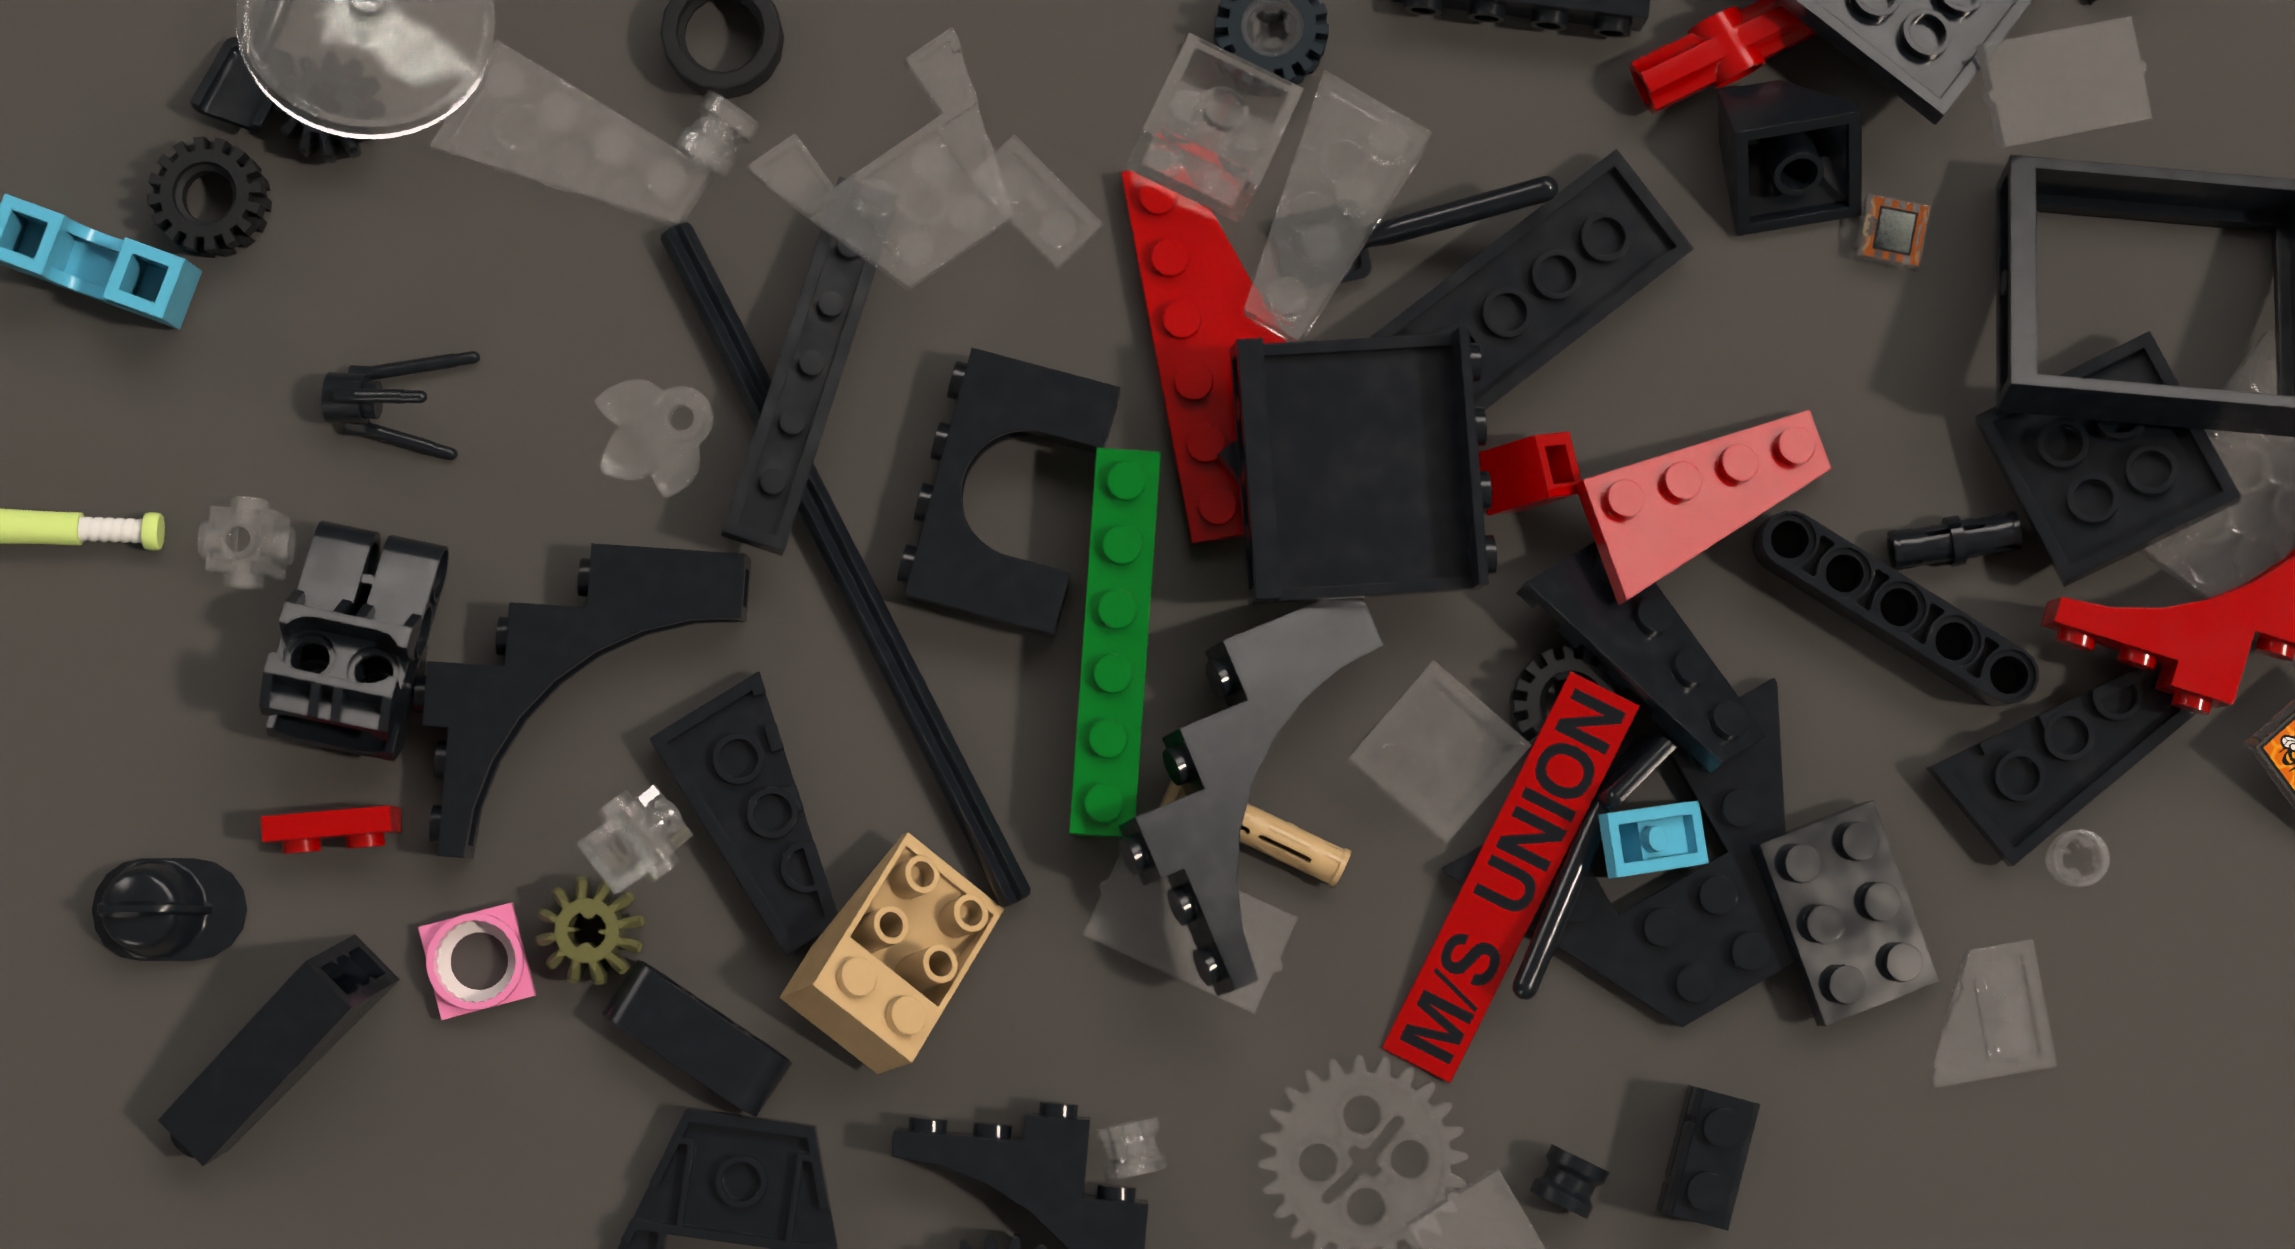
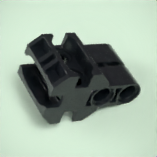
M323 520L319 522L310 545L297 590L294 589L283 605L279 618L282 637L277 653L269 651L263 670L259 707L262 715L269 716L266 724L268 736L395 762L404 748L409 731L407 712L411 699H414L416 678L418 675H424L428 649L427 641L447 574L449 548L447 546L389 535L377 567L381 543L379 532ZM314 669H325L321 674L308 672ZM369 677L381 680L376 683H363Z

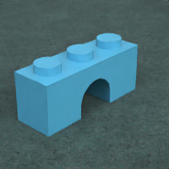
M4 193L0 204V264L2 266L180 330L202 270L179 256L126 237L122 240L84 226L63 214Z

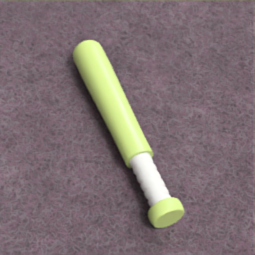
M0 508V544L82 545L83 541L86 540L90 542L110 541L113 543L119 541L122 543H142L145 550L155 551L160 550L164 543L165 522L163 515L158 512L145 513L141 519H114L112 517H84L82 512Z

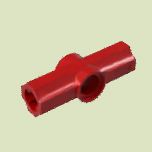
M1759 0L1739 10L1738 6H1733L1706 18L1687 31V36L1670 44L1663 45L1645 56H1640L1637 60L1631 62L1629 69L1632 74L1633 84L1643 104L1654 114L1714 85L1715 89H1719L1732 84L1766 64V59L1780 52L1787 51L1799 43L1810 40L1818 34L1775 0Z

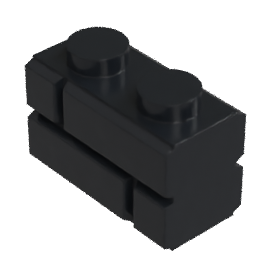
M1688 1085L1666 1169V1174L1670 1179L1662 1184L1657 1210L1671 1216L1728 1231L1760 1104Z

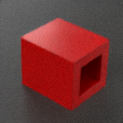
M1569 431L1532 435L1479 452L1480 471L1489 472L1492 485V505L1489 510H1486L1487 516L1522 512L1578 495L1575 485L1582 480Z

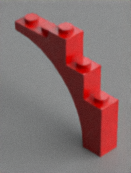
M2295 546L2282 559L2244 584L2202 601L2164 608L2108 607L2059 597L2047 602L2040 626L2058 631L2055 641L2075 649L2092 652L2096 643L2118 650L2117 661L2135 668L2155 671L2157 663L2162 664L2155 689L2173 694L2171 704L2175 707L2198 714L2209 715L2211 707L2219 708L2234 704L2252 640L2257 641L2255 651L2273 658L2293 661L2295 655Z

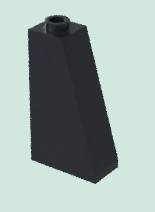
M356 934L306 960L158 1119L170 1132L173 1144L183 1154L195 1158L202 1166L229 1151L400 979Z

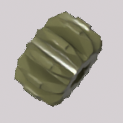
M581 876L575 879L574 887L577 900H574L570 893L562 887H556L552 891V896L562 908V911L559 913L552 909H539L537 917L543 922L555 924L554 933H541L535 939L538 946H549L557 943L560 948L550 955L546 961V965L550 969L562 966L570 958L572 961L567 972V980L569 982L579 983L584 976L587 964H589L590 975L594 984L601 985L607 982L606 960L616 972L626 974L630 970L628 961L619 953L620 949L623 948L635 953L643 951V942L626 937L627 929L645 926L646 918L643 915H633L624 918L622 912L632 906L636 900L632 892H626L620 895L613 903L610 902L615 888L614 880L603 878L593 898L592 887L588 877ZM582 916L587 919H598L600 917L603 919L606 929L599 930L598 932L604 934L605 938L600 945L595 942L581 944L578 940L576 932L584 930L581 927H577L578 921Z

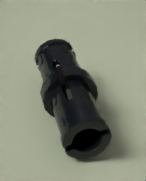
M2015 511L1961 520L1958 515L1944 517L1940 524L1914 529L1892 530L1887 533L1888 555L1891 566L1896 571L1948 562L1951 567L1965 565L1969 558L2021 551V544H2023L2021 525Z

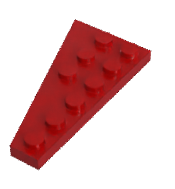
M1184 160L1121 172L1191 546L1243 536L1240 486L1217 458L1219 452L1236 440L1229 349L1237 339L1263 338V344L1286 343Z

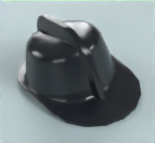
M152 858L124 862L106 874L95 892L92 907L95 930L104 945L122 958L137 961H195L215 957L232 946L244 928L247 914L244 889L233 873L216 862L196 858Z

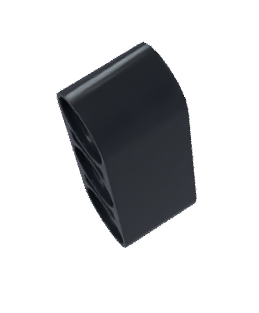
M639 959L602 1012L608 1020L736 1107L754 1117H757L792 1065V1062L769 1044L659 970Z

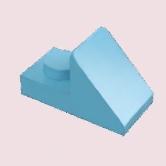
M1698 800L1598 814L1608 879L1709 863Z

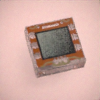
M1868 194L1864 199L1853 259L1913 271L1917 270L1920 266L1931 206Z

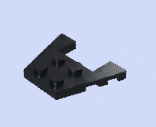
M687 1108L633 1219H631L621 1239L618 1249H665L668 1234L771 1249H839L816 1125Z

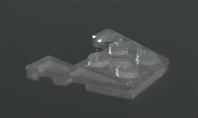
M952 27L905 58L904 62L905 67L940 116L837 186L832 185L796 133L748 165V172L756 181L908 292L1004 227L1014 217L992 143L987 136L979 111L978 99L972 79H969L961 53L962 47L958 35Z

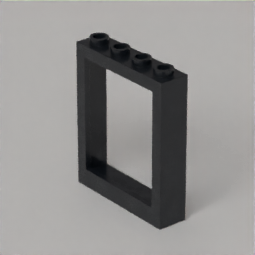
M2010 155L1996 185V411L2295 437V179ZM2037 211L2272 231L2277 395L2038 374Z

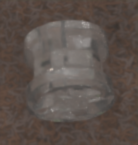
M1157 1116L1121 1122L1095 1129L1098 1143L1104 1146L1107 1152L1108 1161L1103 1167L1106 1181L1143 1175L1168 1168L1165 1154L1157 1149L1155 1136L1160 1130Z

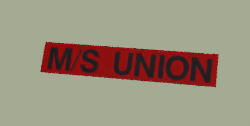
M1570 671L1382 1046L1383 1049L1451 1083L1640 707L1639 705Z

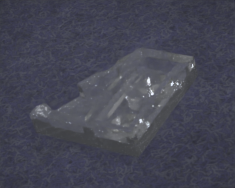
M2033 939L1965 950L1930 1070V1087L1937 1088L2056 1067L2057 1064Z

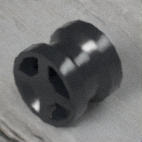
M1551 1144L1546 1154L1549 1163L1544 1176L1534 1180L1529 1191L1588 1219L1593 1209L1590 1198L1595 1187L1605 1184L1610 1172Z

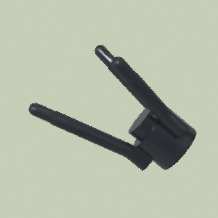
M476 351L376 366L350 365L348 373L328 372L322 388L323 418L326 422L344 423L345 435L368 436L428 455L454 460L457 458L458 452L452 447L371 423L369 419L380 418L383 403H424L427 400V394L424 391L383 389L380 381L373 380L475 364L480 361V354Z

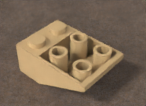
M907 832L901 835L811 946L779 998L875 1073L880 1074L910 1064L914 1061L1004 909Z

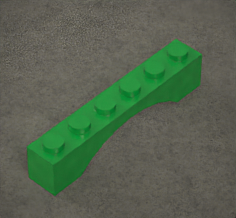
M1098 447L1096 449L1070 835L1123 838L1119 825L1136 817L1161 452Z

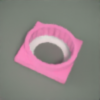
M513 902L418 927L426 957L427 974L434 989L441 1020L536 996ZM477 932L488 933L499 939L508 955V966L503 978L493 987L484 990H474L462 985L456 979L451 969V955L455 945L463 937Z

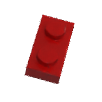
M388 805L261 816L262 842L282 843V854L321 852V839L346 837V849L386 846L385 834L403 833L401 807Z

